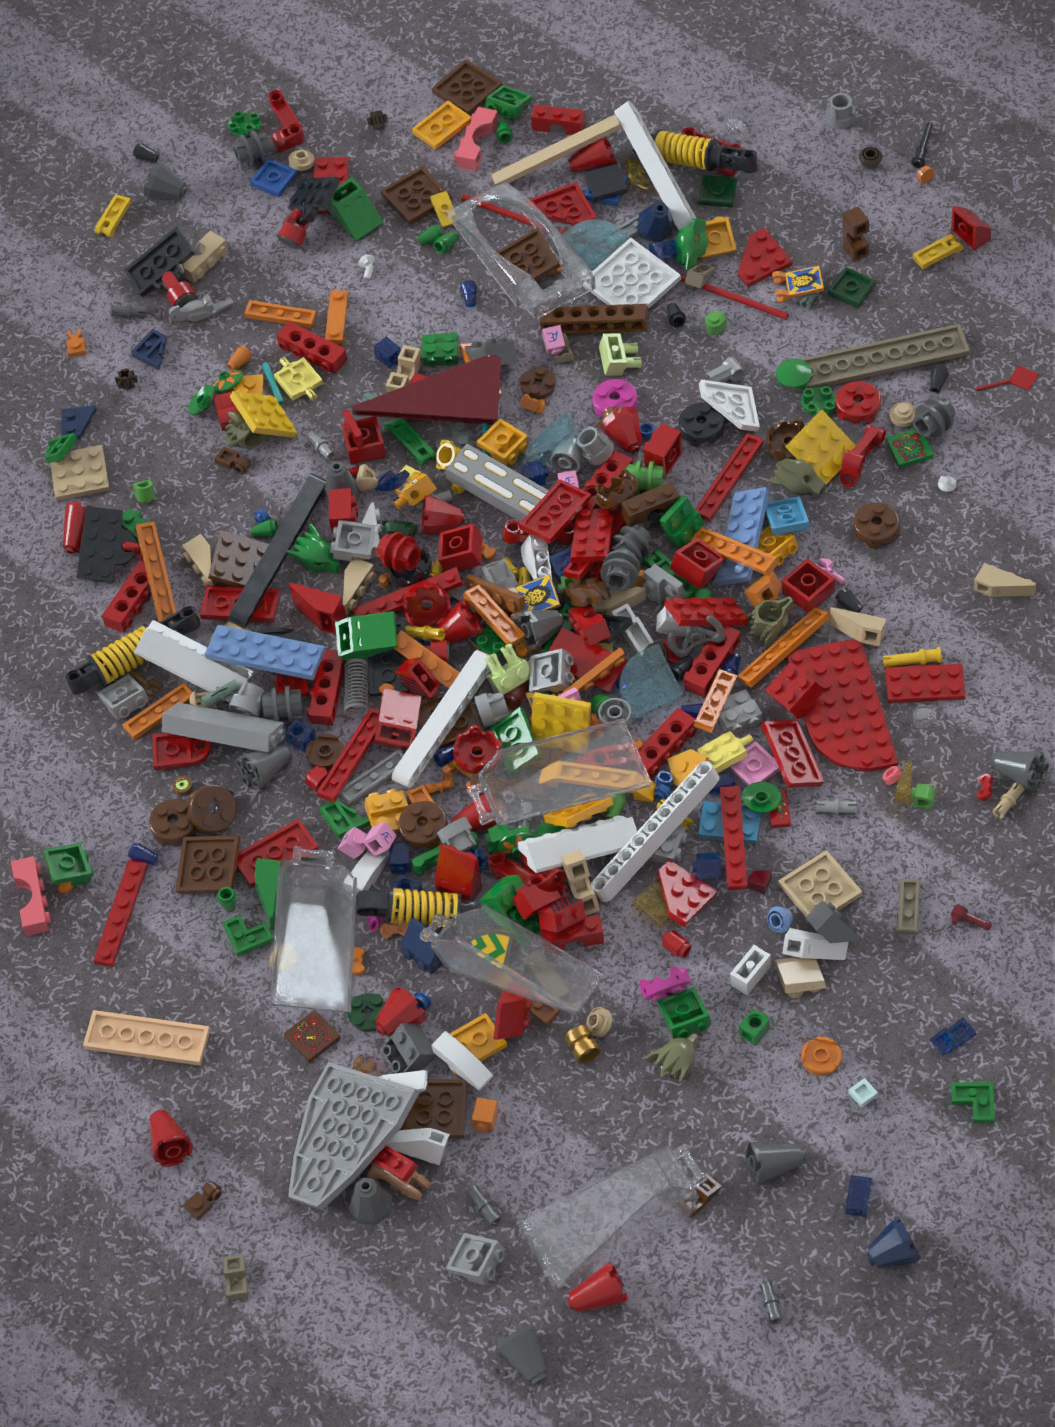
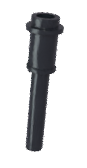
M930 122L926 124L920 146L916 148L915 156L911 161L915 168H921L925 165L926 147L933 124Z

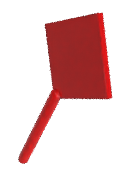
M1017 366L1010 379L980 386L976 390L979 391L1007 383L1029 390L1039 373Z

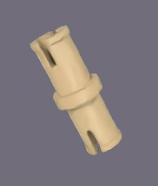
M1014 783L1007 794L1002 795L1001 801L993 809V814L1002 819L1007 811L1015 806L1016 800L1024 792V787Z

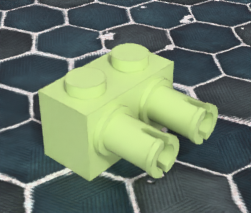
M603 334L599 351L605 376L623 375L626 368H641V357H626L625 355L638 353L637 342L622 343L621 334Z
M512 644L501 648L507 664L501 666L496 654H491L485 658L492 672L486 677L495 693L502 692L504 695L530 679V667L527 661L517 657Z

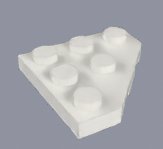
M701 379L699 388L702 399L739 429L758 431L760 426L752 387Z

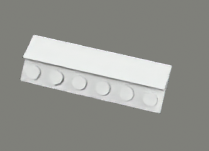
M154 620L145 629L134 651L135 654L210 693L216 690V687L219 686L220 688L234 679L240 689L242 683L249 682L253 675V671L244 666L206 659L205 652L207 647ZM239 691L225 698L226 701L230 702L233 695L238 694Z
M615 816L607 820H598L596 823L583 824L576 828L563 829L552 834L547 833L541 837L528 838L525 841L518 842V850L527 857V865L535 873L562 867L561 856L577 850L581 851L586 860L619 852L638 831L632 817Z

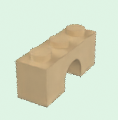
M211 231L199 241L201 253L203 254L192 256L182 264L184 278L193 283L201 279L228 251L226 240Z
M403 345L398 356L397 373L391 372L385 385L387 393L408 385L414 373H418L422 364L420 348Z
M577 850L561 856L572 897L583 900L585 916L600 911L595 892L588 878L590 873L586 859L581 851Z

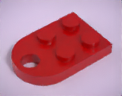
M170 733L152 735L154 770L196 766L203 763L211 752L210 741ZM200 744L206 745L202 750L196 749Z

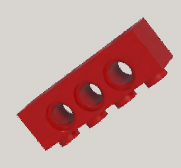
M290 321L276 335L278 346L282 350H288L298 358L304 357L310 364H316L326 372L330 371L336 374L348 360L345 348Z
M614 450L609 459L600 468H597L593 477L584 484L582 490L590 493L591 499L582 509L600 508L593 498L597 496L596 485L602 484L606 488L610 487L611 478L622 477V469L626 468L628 464L633 465V459Z
M139 560L102 614L106 627L124 633L127 628L131 627L135 616L141 612L145 601L150 599L152 593L143 561Z
M722 626L725 633L723 641L720 643L712 641L704 643L699 657H695L692 668L683 677L685 690L703 698L707 696L719 669L723 670L741 642L740 631L729 626Z
M325 649L318 671L313 679L315 685L314 689L310 691L311 705L307 706V717L310 718L311 724L334 726L345 670L344 665L346 663L345 660L338 657V650Z
M677 708L629 758L630 769L648 779L656 776L660 767L664 763H668L667 759L672 757L677 750H681L685 741L696 734L697 727H694L696 719L680 708Z

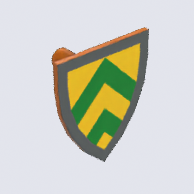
M497 929L485 930L474 934L466 940L471 951L481 962L491 968L506 972L514 933Z

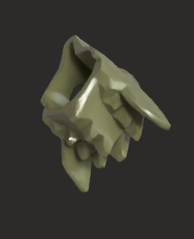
M228 412L231 418L229 423L231 424L225 427L228 430L226 432L228 437L223 438L225 443L231 446L240 444L241 447L250 449L251 447H257L266 439L274 436L259 434L257 437H253V432L242 415L236 412Z
M784 459L776 464L778 470H774V477L769 479V482L783 486L795 494L810 492L818 496L821 489L825 486V483L816 475L811 464H807L803 459Z
M790 596L781 600L762 601V603L755 606L751 614L746 616L748 618L747 623L751 625L749 634L753 635L754 638L761 636L759 640L765 641V651L773 644L777 635L787 626L788 612L795 607Z
M693 1033L688 1039L675 1038L662 1048L648 1054L644 1059L649 1063L655 1062L656 1066H661V1078L678 1077V1082L682 1083L684 1078L688 1077L694 1068V1053L698 1046V1036Z

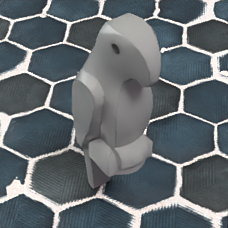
M207 294L201 300L188 302L182 308L179 305L173 306L168 312L172 321L196 322L215 315L219 311L234 305L232 299H228L214 304L209 294Z

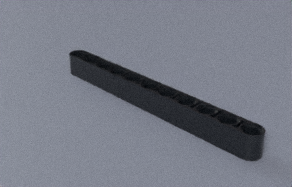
M310 473L233 606L227 620L228 622L244 629L247 627L288 555L286 550H291L325 489V479Z

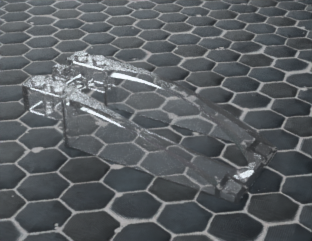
M505 181L445 211L446 216L517 308L524 305L535 320L596 289L595 275L561 232L530 200ZM482 201H496L519 208L534 228L538 227L551 250L561 261V279L555 281L554 285L542 290L530 274L499 255L488 244L478 229L473 215L475 206L477 204L480 205Z

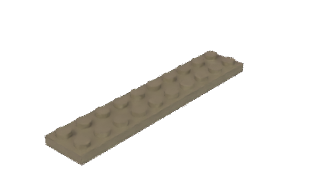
M960 324L801 358L800 360L805 361L811 367L812 376L806 383V387L802 389L792 388L795 394L803 392L806 388L832 386L970 355V349Z

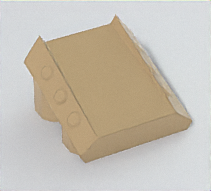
M791 957L775 960L777 973L784 992L791 998L801 997L804 991L818 992L826 988L816 959Z

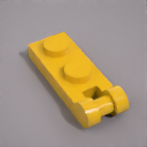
M115 194L97 223L95 233L100 235L103 233L107 237L112 238L115 229L132 203L131 199Z
M949 234L913 253V260L922 269H925L953 253L962 251L964 246L961 242L956 241V237L953 234Z

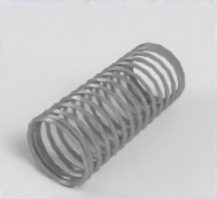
M357 658L348 660L344 665V713L351 718H362L369 711V664L365 660ZM357 661H358V662H363V663L366 664V665H363V664H358V663H357V664H351V665H349V666L347 667V665H348L349 663L357 662ZM353 665H362L366 667V669L362 667H353L350 669L348 668ZM352 669H363L361 671H352ZM352 676H363V677H362V678H354V677H352ZM360 679V680H364V681H351V680ZM352 683H362V685H353ZM352 690H362V692H353ZM353 697H362V699H352V698H353ZM352 701H363V702H361V703H355V702H352ZM348 707H354V708L364 707V709L354 710V709H350V708H348ZM347 709L351 711H363L366 709V711L363 713H351Z

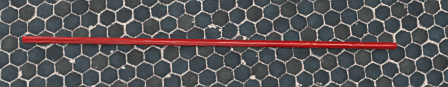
M466 194L462 195L461 200L530 226L538 227L541 230L603 253L612 255L616 251V249ZM679 273L681 275L680 281L685 282L686 275ZM705 283L701 287V289L779 318L787 320L789 317L787 312Z

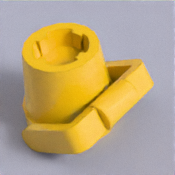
M441 440L437 451L436 468L446 470L462 449L455 447L453 441Z

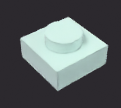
M865 1078L849 1089L850 1096L861 1108L878 1097V1092Z

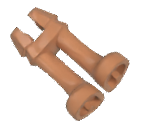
M376 1164L372 1165L367 1175V1178H372L375 1181L382 1179L401 1191V1194L415 1200H420L423 1197L422 1193L414 1188L415 1184L425 1190H428L430 1187V1182L424 1175H419L417 1171L413 1173L407 1183Z

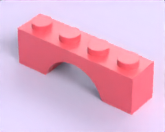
M478 107L476 112L472 114L471 123L466 127L465 136L461 138L460 147L454 154V160H456L458 168L477 171L482 156L481 148L475 142L482 136L494 133L498 123L496 110Z
M34 856L11 861L13 877L17 887L25 888L32 892L30 902L20 910L25 935L30 936L49 931L48 924L51 923L49 911L46 912L45 907H48L46 895L42 893L45 890L43 879L39 877L42 874L41 864L36 863Z

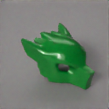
M693 218L690 226H686L679 231L676 241L666 254L668 257L673 256L676 258V263L681 262L682 266H685V270L693 268L696 265L697 258H701L706 253V248L708 247L705 233L706 221ZM695 235L699 238L697 242L694 241Z
M309 523L311 533H304L306 538L297 537L295 541L297 545H294L296 550H286V553L312 572L328 571L337 574L340 571V563L333 559V553H330L331 545Z

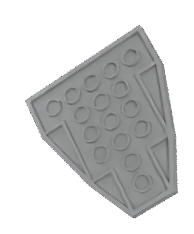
M328 1062L308 1098L294 1152L288 1197L293 1201L323 1210L362 1173L400 1130L420 1092L409 1086Z

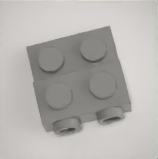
M339 520L338 527H334L333 538H336V540L331 542L330 553H333V559L352 561V557L370 560L376 525Z
M656 564L644 571L642 578L645 579L643 587H646V595L651 601L661 604L666 599H684L683 583Z
M561 648L531 656L529 691L534 694L535 692L539 693L548 690L558 692L569 688L570 683L573 682L570 666L573 665L574 660L571 653Z
M129 674L97 693L99 699L107 706L109 712L117 720L128 717L130 712L137 708H143L149 701L145 690Z
M746 689L728 696L718 718L725 732L731 731L733 734H738L743 729L755 727L760 722H763L762 712L755 700L751 699Z
M679 825L648 860L665 864L668 860L676 863V860H680L682 844H686L688 839L686 826Z
M464 1233L445 1269L451 1274L466 1277L470 1282L487 1285L489 1280L494 1279L495 1267L498 1262L503 1261L505 1249L497 1240Z

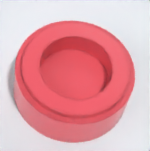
M893 766L884 772L882 779L887 785H891L897 782L903 773L898 766Z

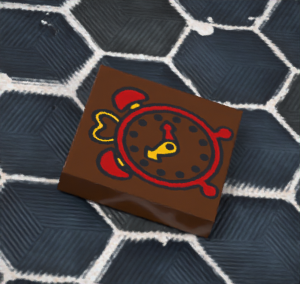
M315 1009L283 1033L284 1037L309 1063L341 1039L340 1035Z

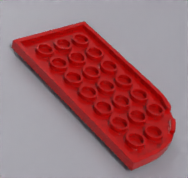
M850 639L792 651L787 656L788 664L792 662L812 678L824 691L803 715L810 740L816 750L821 752L833 764L852 768L854 771H877L898 766V760L863 644L856 639Z

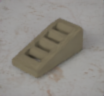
M699 263L687 271L685 283L701 288L715 273L716 268Z

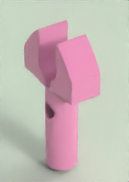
M820 558V564L825 566L821 569L834 577L835 581L840 585L844 584L845 578L831 569L833 562L826 558Z

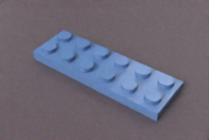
M767 487L734 493L725 531L726 537L758 549L770 493ZM726 559L716 572L714 582L717 586L751 581L753 569Z
M217 625L205 652V657L215 661L313 680L325 653V647Z

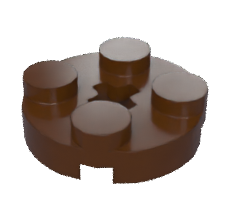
M537 366L520 376L521 391L523 394H528L530 398L545 399L553 394L556 387V378L544 366ZM537 381H540V382H541V385H538V384L534 385V384H535V382H537Z
M321 734L317 736V739L311 740L308 743L306 756L311 767L322 766L326 770H330L343 752L344 745L335 735ZM325 749H328V751H329L328 754L323 755V754L321 753V752H324Z

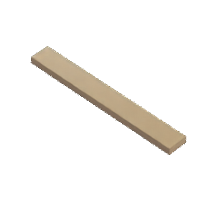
M616 114L491 174L496 187L500 188L622 129Z

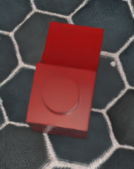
M534 884L529 887L524 885L516 891L517 895L511 900L525 920L537 914L539 909L559 900L561 895L558 890L546 892Z

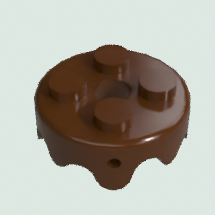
M796 418L794 421L781 420L777 426L773 427L770 425L768 427L766 436L767 450L778 461L784 459L797 460L785 447V442L791 441L805 427L800 418Z
M624 468L621 471L622 477L611 478L610 487L606 488L602 484L596 485L597 496L593 498L601 509L612 511L621 502L635 496L634 492L637 490L639 482L633 473L631 474Z
M870 503L861 507L856 512L853 520V530L858 541L865 542L870 549H877L881 543L891 544L896 536H899L900 518L896 510L891 506L883 503ZM878 520L881 524L877 525L872 522Z
M212 784L202 786L187 799L188 819L199 832H222L235 819L237 811L236 801L229 790L222 786ZM211 803L217 806L215 814H211L208 810Z
M169 799L158 804L151 812L149 826L155 840L161 846L165 843L179 846L183 842V837H196L195 826L187 816V801ZM171 818H178V821L175 823L168 822Z
M418 801L407 806L402 811L398 821L403 842H408L414 849L426 847L432 850L438 847L440 838L437 832L448 825L443 809L430 801ZM419 821H428L425 826H418Z

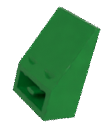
M352 177L337 187L327 210L356 242L383 224L382 219L366 193Z
M393 611L353 616L335 622L338 657L345 661L357 658L366 659L398 647L395 612Z
M257 858L254 876L255 888L270 929H274V924L279 922V905L282 902V887L280 886H284V868H281V861Z
M519 875L503 877L480 899V902L488 915L505 931L514 933V939L524 947L541 931L539 916L537 913L524 920L511 900L517 895L516 891L524 886V883Z

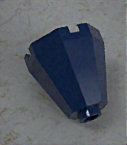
M657 201L639 213L637 230L645 240L650 241L652 239L655 242H660L671 235L673 217L668 206L664 202Z
M900 1218L893 1220L867 1247L869 1253L866 1254L872 1266L876 1264L878 1268L915 1263L921 1259Z

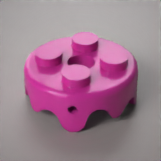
M611 379L604 381L593 392L592 401L595 413L604 419L613 411L622 412L621 408L625 406L635 407L636 411L638 409L637 391L631 383L625 380ZM613 396H618V397H619V399H617V400L610 399V398L613 397Z
M671 967L669 970L670 977L666 981L660 977L649 981L646 979L640 980L639 988L644 1000L652 999V1001H658L668 997L667 994L669 993L676 994L687 990L686 986L691 982L687 969Z

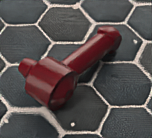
M956 904L950 913L952 923L955 925L966 920L982 927L984 930H989L992 927V923L989 920H984L968 913L967 908L962 905Z

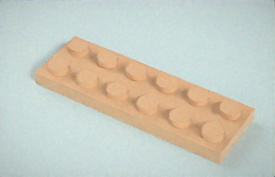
M93 1010L83 1047L86 1050L201 1066L210 1028L203 1025Z

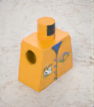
M414 472L395 489L398 496L392 500V503L397 509L404 505L415 506L424 499L425 495H430L437 488L427 474Z

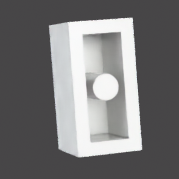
M753 945L730 973L731 986L748 995L771 967L770 954Z

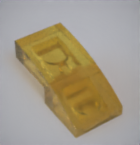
M626 157L625 168L631 184L647 189L650 183L643 176L646 171L640 161Z

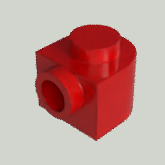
M315 766L307 772L305 784L317 792L329 772L322 766Z

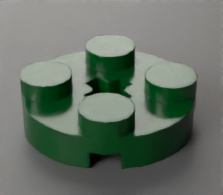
M382 520L381 529L383 534L400 532L404 536L415 535L418 531V524L399 520L388 523V520Z
M373 993L354 996L350 1000L347 1010L350 1024L362 1032L375 1031L377 1026L375 1020L386 1003L382 996ZM366 1009L373 1010L370 1016H366L363 1011Z

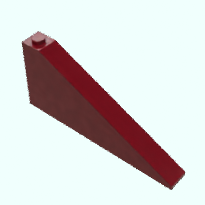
M496 355L483 356L352 406V415L494 425L498 420L501 357Z

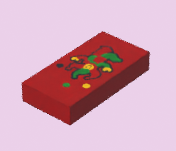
M780 790L781 802L776 809L769 812L771 828L791 827L787 790Z

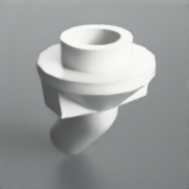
M364 255L360 258L359 266L366 268L364 279L370 280L375 260L373 255Z
M950 476L940 477L938 481L940 490L950 492L956 488L957 483L954 478Z

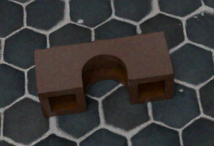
M859 206L843 213V249L853 261L869 255V243L863 235L869 232V219Z
M671 481L621 502V515L627 525L632 527L635 524L645 522L646 516L653 510L660 509L662 514L666 513L680 498V495Z

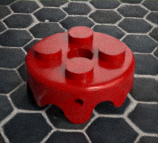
M863 381L845 384L836 395L838 417L841 420L848 418L853 424L863 421L868 424L874 422L876 414L879 410L881 411L880 392L872 384ZM857 398H860V399H862L863 401H862V402H855L854 400L857 399Z
M425 582L417 584L404 597V613L411 626H439L451 611L447 592L435 583ZM424 601L432 603L428 608L422 607Z
M472 725L466 732L458 734L453 745L454 760L458 767L467 773L484 774L490 772L500 762L502 742L497 739L494 732H484L478 725ZM479 750L482 754L476 756L472 752Z

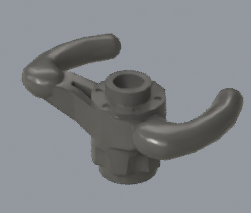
M708 615L706 620L716 628L717 633L705 628V626H686L687 636L681 648H678L676 645L675 633L669 632L668 643L670 649L679 658H685L689 655L691 648L705 641L720 643L725 638L722 624L713 616Z

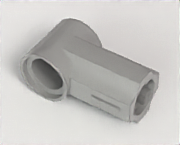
M730 357L722 363V366L707 372L706 378L709 381L722 383L730 379L736 381L743 377L745 371L734 357Z

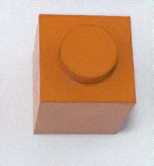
M477 1098L472 1116L473 1128L480 1132L494 1131L499 1111L496 1100Z

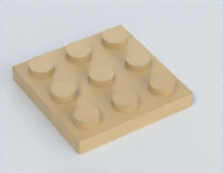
M102 445L68 451L62 461L50 463L56 501L110 491Z
M827 850L778 880V885L805 917L821 900L827 905L831 902L840 910L862 896L861 889Z

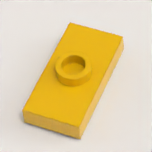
M447 191L430 196L442 229L459 223Z

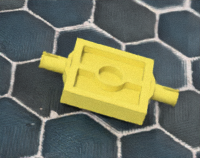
M286 357L280 358L279 362L284 367L274 374V378L293 401L305 394L312 401L316 399L317 395L313 389L321 386L323 381L303 357L296 362L290 363Z
M729 731L698 748L697 751L708 757V762L719 773L748 757L744 746L754 740L750 734L739 739Z

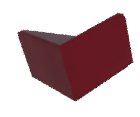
M753 871L747 879L748 889L765 894L772 880V871Z

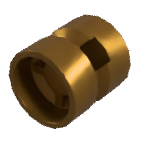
M586 1025L577 1026L566 1034L565 1041L569 1048L573 1049L572 1053L579 1064H586L597 1058L601 1053L599 1045L593 1039V1035Z

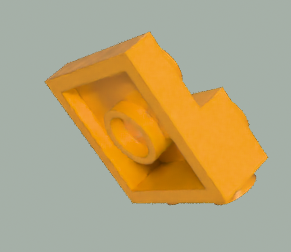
M720 216L711 221H706L705 233L708 247L706 248L705 255H702L701 258L705 259L736 252L729 218Z
M499 419L477 441V446L490 453L491 457L496 461L508 466L516 462L517 456L521 452L525 453L528 450L529 441L528 435L504 420Z
M770 525L761 531L758 550L777 557L780 561L778 566L784 562L788 555L796 553L799 546L795 535L788 532L784 535H773Z
M390 789L386 794L379 795L376 792L369 794L365 798L364 807L371 826L374 827L385 821L395 834L400 833L398 827L399 817L408 806L403 790Z

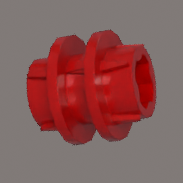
M394 532L391 535L386 534L382 537L376 550L383 566L389 569L393 568L399 573L406 570L412 571L419 563L421 557V550L416 546L415 539L410 536L404 537L399 532Z

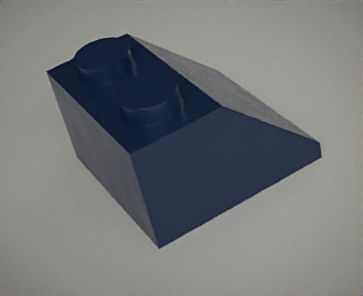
M413 918L400 943L402 954L409 961L413 959L423 972L427 970L433 974L448 959L444 942L440 937Z

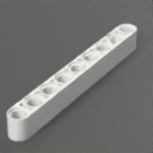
M628 100L614 112L662 201L668 206L677 228L681 230L686 226H690L692 219H696L637 109Z
M476 650L394 769L392 774L393 781L408 788L414 785L491 671L485 661V658L489 657L488 654Z
M704 761L696 766L592 881L591 887L602 902H608L615 897L717 784L719 775L710 762Z

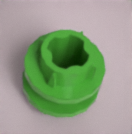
M639 460L636 462V465L628 464L626 467L639 482L638 488L634 492L635 496L640 495L641 491H649L664 485L663 466H655L654 461H650L649 467H642V461Z

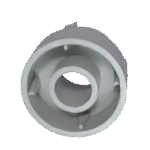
M837 93L831 98L829 97L826 121L833 128L844 129L850 127L855 121V107L847 93Z
M590 426L584 429L576 439L577 444L581 448L582 456L591 465H599L605 462L613 453L614 445L604 433H599L594 427Z
M565 437L563 440H560L559 444H556L550 457V463L558 472L576 470L577 473L583 462L581 448L577 444V438Z
M505 560L492 562L482 568L485 576L483 578L488 582L503 588H513L518 585L514 572L509 570Z
M243 682L238 694L233 695L229 708L238 714L259 718L263 709L261 703L265 690L252 683Z
M502 692L495 694L485 693L474 697L484 728L497 724L496 722L509 715Z
M611 698L600 705L598 710L599 722L611 738L622 736L627 730H630L632 720L631 708L625 700Z
M466 817L450 823L437 832L442 844L452 845L462 852L468 851L477 844L470 832L472 827Z

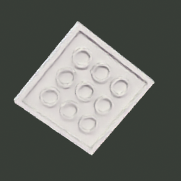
M630 238L582 280L581 283L583 287L607 305L647 304L649 309L681 280V275L634 239Z

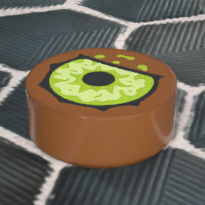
M186 776L177 777L173 781L174 792L179 796L188 795L193 789L190 778Z

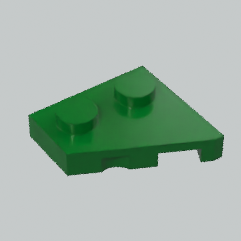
M71 433L50 439L48 441L50 446L46 448L45 460L48 463L62 461L65 458V454L74 447L73 444L78 439L76 435Z
M338 800L335 803L330 802L321 806L319 810L338 839L343 838L345 833L353 827L361 830L371 825L368 817L364 818L358 815L356 810L346 807Z

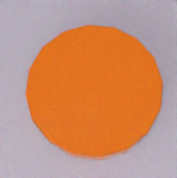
M815 1037L804 1044L801 1050V1061L808 1072L814 1075L825 1076L832 1074L839 1068L842 1062V1051L834 1040L828 1037Z

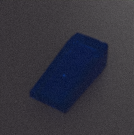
M851 1175L846 1215L867 1217L872 1178Z

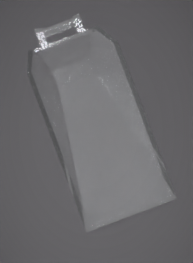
M622 718L497 750V753L480 771V784L470 786L467 792L469 796H472L480 816V823L484 825L495 820L497 826L647 788L652 786V782ZM480 792H484L491 809L489 813L485 810L479 795Z
M294 846L293 859L284 858L280 865L277 881L270 1005L343 1013L351 1012L357 878L350 873L345 865L334 864L333 850L324 852L301 849V847ZM301 857L325 859L326 863L303 861Z
M483 904L481 908L456 914L451 920L442 914H436L432 919V923L423 929L419 935L422 941L432 942L430 947L443 965L452 972L574 1015L578 1014L605 976L486 904ZM438 927H444L439 934L434 932ZM493 929L515 934L507 966L470 945L466 940L476 933Z
M687 1144L680 1145L674 1151L668 1145L516 1221V1224L552 1288L556 1291L600 1269L606 1263L614 1262L684 1226L698 1200L695 1187L704 1183L707 1180V1176L699 1169L690 1154V1148ZM684 1158L694 1178H688L677 1159Z

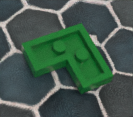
M241 915L222 922L237 957L274 942L266 922L247 930Z
M993 1082L951 1083L952 1105H973L974 1123H995Z

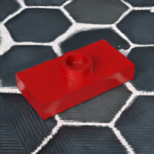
M350 410L342 411L347 435L352 436L357 448L364 446L362 433Z

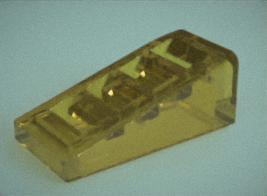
M911 760L906 761L895 790V801L910 805Z

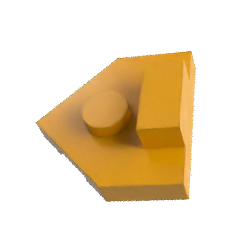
M263 374L243 376L240 383L227 392L237 391L263 395Z
M692 749L668 758L674 784L679 786L698 764L704 761L708 762L709 758Z

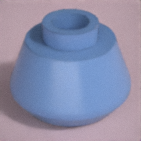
M776 906L769 910L767 922L774 932L784 933L792 925L793 915L789 909Z

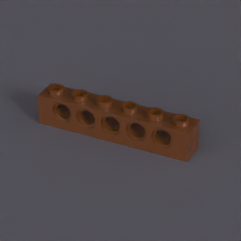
M647 304L542 307L540 326L542 330L560 325L562 333L647 332L650 314Z

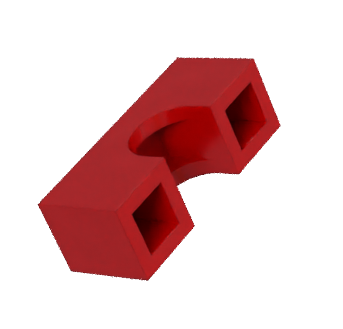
M535 104L531 115L532 130L549 132L551 125H559L564 128L565 135H573L584 130L586 126L584 110Z
M587 604L584 607L578 606L568 611L570 626L590 646L611 637L605 619L600 614H596L591 604Z
M600 915L586 917L558 933L541 929L545 954L565 951V946L574 941L583 942L585 947L604 943Z

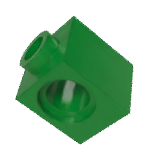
M752 1009L739 1025V1036L756 1046L770 1029V1019L765 1013ZM757 1024L759 1027L754 1028L752 1025Z

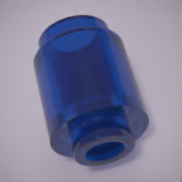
M729 772L718 774L719 781L709 791V795L720 794V787L736 786L734 776H730Z

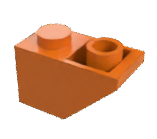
M772 571L769 576L763 575L744 592L752 606L755 607L762 603V601L776 600L779 597L781 583L774 571Z

